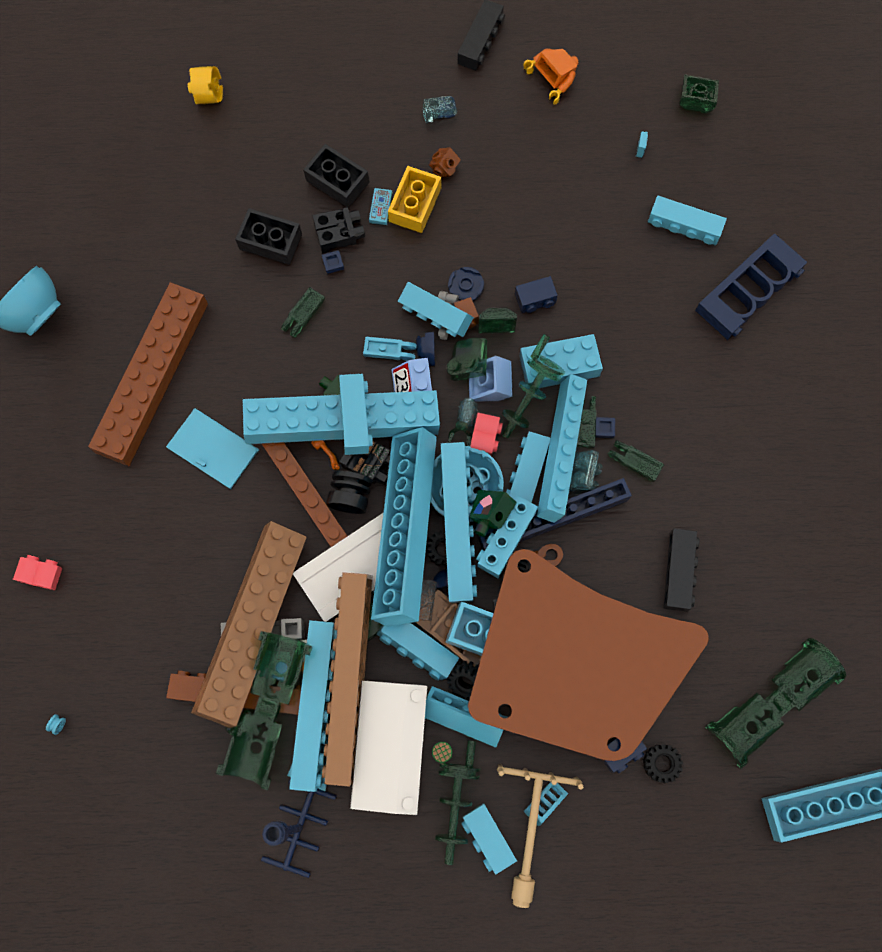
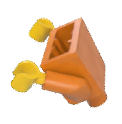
M546 48L533 57L534 60H526L523 66L524 69L527 68V74H532L535 65L553 88H558L557 91L553 90L549 94V100L553 96L557 97L553 103L557 104L560 94L564 93L573 83L576 76L575 71L578 59L576 56L570 57L564 49L553 50Z

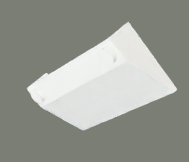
M361 681L350 809L417 815L427 686Z

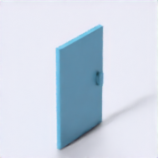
M196 408L193 409L166 446L169 450L229 489L234 486L254 456L259 452L257 447L252 444H246L243 438Z

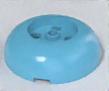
M465 446V448H469V460H465L466 467H470V472L473 473L470 479H466L467 486H471V498H468V506L473 507L477 493L473 492L474 488L479 487L481 490L503 491L504 481L501 469L493 457L483 450ZM440 454L434 460L430 502L435 510L444 516L442 458Z

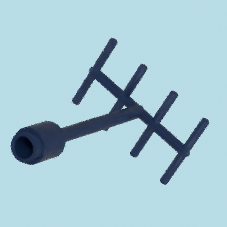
M317 789L316 792L308 791L302 811L281 804L280 810L299 816L298 823L287 826L283 821L271 822L263 829V839L271 846L288 841L291 842L284 863L265 856L261 858V861L282 868L284 871L288 870L309 878V872L290 866L296 845L316 852L319 850V846L299 840L300 833L303 830L305 819L325 826L328 824L327 820L307 814L314 793L333 800L337 796Z

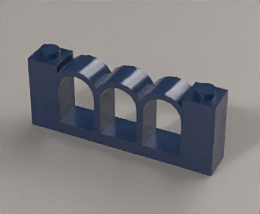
M774 233L698 304L695 311L727 340L731 336L736 337L743 330L741 326L750 319L756 308L764 306L773 292L781 290L787 281L790 282L794 277L798 279L805 272L803 268L807 261ZM762 258L765 259L781 274L782 281L771 280L755 264ZM746 274L762 288L765 297L758 298L753 296L737 281ZM729 290L746 306L748 313L738 314L734 312L720 297Z

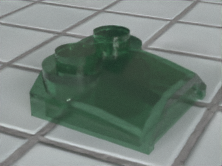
M684 74L679 101L680 106L685 110L700 111L702 113L713 111L717 105L719 80Z
M488 308L478 315V333H515L517 314L508 308Z
M470 338L455 343L452 359L447 364V372L451 375V380L458 381L486 375L487 339Z

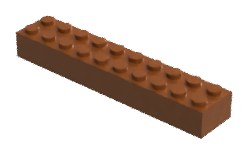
M171 282L169 283L88 446L94 453L130 466L208 305L203 294Z

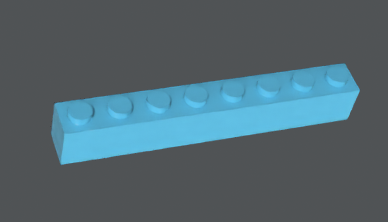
M571 373L560 383L537 517L553 523L562 518L566 512L587 385L586 379Z
M464 442L441 443L449 603L473 602V597H477V587L472 585V577H476L475 565H471V557H475L474 545H470V537H474L473 525H469L472 506H468V498H471V486H467L466 480L470 479V467H466L465 460H469V448H465Z
M309 620L290 790L316 792L317 788H321L322 774H319L320 766L324 765L325 759L324 753H322V744H326L327 740L324 726L329 721V714L326 708L327 702L331 701L332 693H329V682L334 678V672H331V663L333 659L335 660L336 651H333V641L337 639V630H335L334 622Z

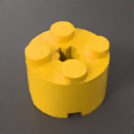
M216 66L190 68L188 91L193 94L195 104L221 102L223 98V85L219 86L221 75Z

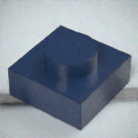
M339 250L322 255L327 274L344 269Z
M596 417L595 437L614 438L615 418Z

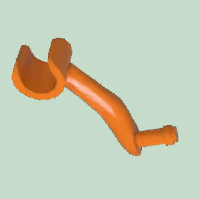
M323 440L311 442L316 450L322 448L329 456L332 469L338 470L340 468L336 456Z

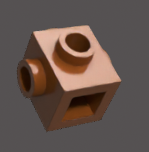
M450 147L439 148L432 156L429 166L433 169L435 175L447 177L455 172V168L461 159Z

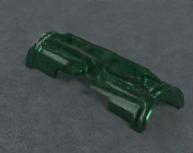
M261 631L258 640L262 641L253 668L257 670L250 692L259 695L254 715L243 714L237 736L231 738L224 763L218 765L216 774L221 776H239L255 781L262 789L268 790L271 783V778L268 775L282 724L276 722L282 703L289 705L305 655L310 656L313 646L290 637ZM279 662H284L287 665V671L283 674L276 670V665ZM273 675L284 677V681L280 679L278 682V687L281 689L273 693V688H270V686L275 684L277 678H273ZM263 722H265V727H267L268 730H265L262 733V738H254L255 735H260L261 729L258 727V725L263 724ZM253 742H259L262 745L260 753L256 754L252 751L251 746Z
M808 638L802 643L804 648L784 664L786 668L772 679L778 688L765 700L760 694L756 693L740 708L735 706L717 722L711 721L705 726L709 732L722 740L733 753L736 764L740 769L749 763L748 757L784 725L781 717L794 706L800 711L834 682L840 684L846 678V671L840 661L819 641ZM810 669L816 671L818 675L816 681L809 680L807 673ZM803 681L806 683L805 685L800 687L801 693L794 692V684L798 685L801 684ZM763 710H770L771 719L765 718L760 722L758 719L765 715ZM750 721L757 725V731L754 734L747 731V724Z

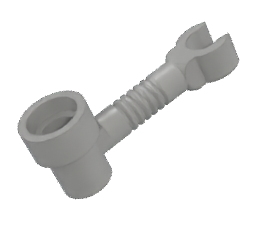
M445 291L439 292L438 298L453 306L455 302L459 301L458 295L448 294ZM443 326L439 329L438 336H440V339L447 340V328Z

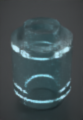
M464 398V400L459 402L457 414L459 425L472 427L473 423H475L478 404L474 399Z

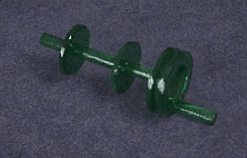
M543 334L530 356L532 359L527 361L528 365L538 372L532 385L520 381L519 387L526 392V395L516 412L509 409H504L502 412L503 416L510 421L502 434L505 438L510 437L516 425L523 428L529 427V422L522 415L533 397L545 400L546 395L538 389L544 377L560 381L562 379L561 376L565 374V371L559 365L540 355L550 339L546 334Z
M468 740L465 765L440 763L439 766L443 768V770H439L440 775L454 777L452 798L440 797L441 803L451 805L448 834H437L435 836V840L447 843L445 864L453 865L455 844H468V839L457 836L456 832L459 806H472V801L460 799L462 780L479 779V775H476V772H480V768L473 766L476 741Z

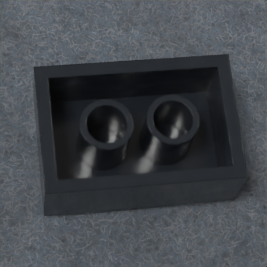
M326 144L323 145L303 169L307 182L348 208L370 183L367 170Z
M248 208L235 240L239 250L290 265L301 239L302 231L299 223Z

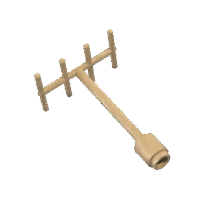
M498 764L497 771L500 776L509 774L525 777L527 781L530 778L535 779L522 871L519 873V876L514 877L511 896L513 905L529 908L533 899L535 880L530 875L543 780L551 781L553 785L557 783L575 785L579 789H583V784L577 776L572 779L554 776L552 772L542 774L530 772L527 768L518 770L506 768L502 764Z

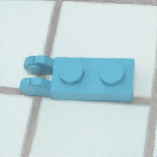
M365 337L363 356L395 360L402 359L405 361L414 360V354L401 351L402 348L405 350H415L417 345L412 342L396 339Z

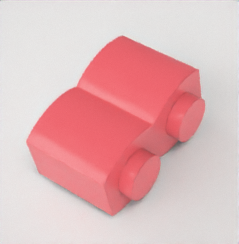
M482 413L477 414L470 445L471 448L483 450L490 456H492V452H497L499 441H495L496 434L501 433L503 424L499 423L500 417Z
M27 555V558L20 557L13 580L56 590L62 568L57 566L58 562L46 559V562H40L38 557Z

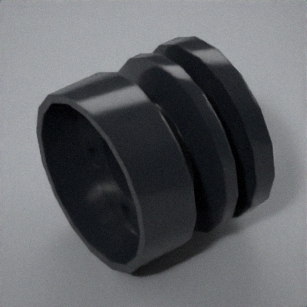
M351 471L333 472V481H331L330 485L336 490L328 493L326 505L329 508L345 513L365 514L368 499L362 495L370 494L371 490L368 487L372 486V479Z

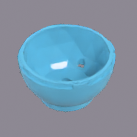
M35 266L1 299V329L16 333H27L29 336H32L61 305L57 300L53 281L42 267Z

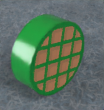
M438 742L432 749V756L437 762L445 763L452 757V748L446 742Z

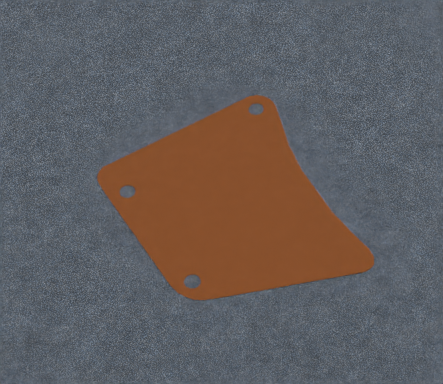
M527 549L517 550L508 560L468 703V709L471 716L481 723L609 761L621 760L635 751L707 646L708 632L698 624L648 613L601 595L572 579L537 553ZM525 559L530 562L531 569L528 572L522 573L519 571L518 562ZM502 704H508L512 709V714L508 718H502L498 713V708ZM612 737L618 738L621 743L620 749L615 752L611 751L607 746L608 740Z

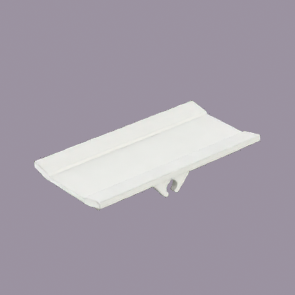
M383 513L293 572L294 577L324 622L339 614V610L336 609V602L341 594V589H338L339 577H342V572L372 575V591L375 590Z

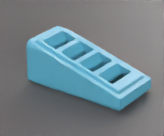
M550 781L541 792L540 801L548 810L546 811L541 805L539 806V812L543 816L541 817L538 814V826L547 819L568 795L558 783L553 785ZM552 788L560 797H555L549 789ZM545 794L554 802L553 804L544 797ZM531 803L524 810L528 817L530 816Z

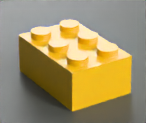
M407 166L388 209L389 222L423 233L441 190V177Z

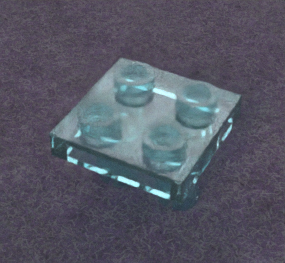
M595 450L575 452L569 492L579 490L591 491L599 486L598 482L593 481L594 475H599L602 471L600 470L602 465L597 463L599 452Z

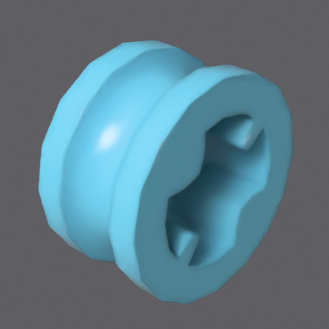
M58 714L53 715L47 723L46 731H52L54 735H57L63 729L66 719L59 718Z

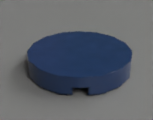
M462 267L450 275L448 289L450 294L459 296V301L470 297L472 301H475L483 293L484 280L478 270L472 267Z

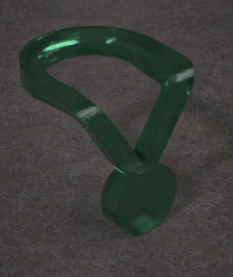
M462 421L456 422V428L449 432L448 443L452 442L454 433L461 430L467 435L466 446H470L472 434L467 430L468 424Z

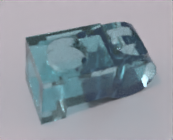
M451 96L428 98L423 101L422 111L426 123L432 122L436 118H450L457 114L455 100Z

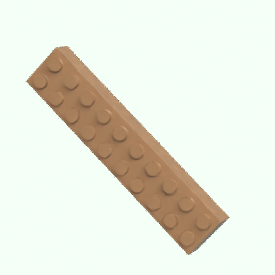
M272 521L264 526L194 704L192 714L229 728L237 725L306 536Z
M342 572V577H339L338 589H341V594L336 602L339 618L335 619L334 626L335 630H337V639L333 641V651H336L335 660L333 659L331 663V672H334V678L330 681L329 685L332 701H329L327 713L330 714V723L326 725V735H329L328 744H325L324 757H327V761L322 769V778H325V784L351 786L353 783L361 681L365 679L373 576L368 574Z

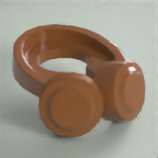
M547 544L539 551H534L544 558L548 550H555L557 558L555 560H548L555 567L563 558V551L556 544Z

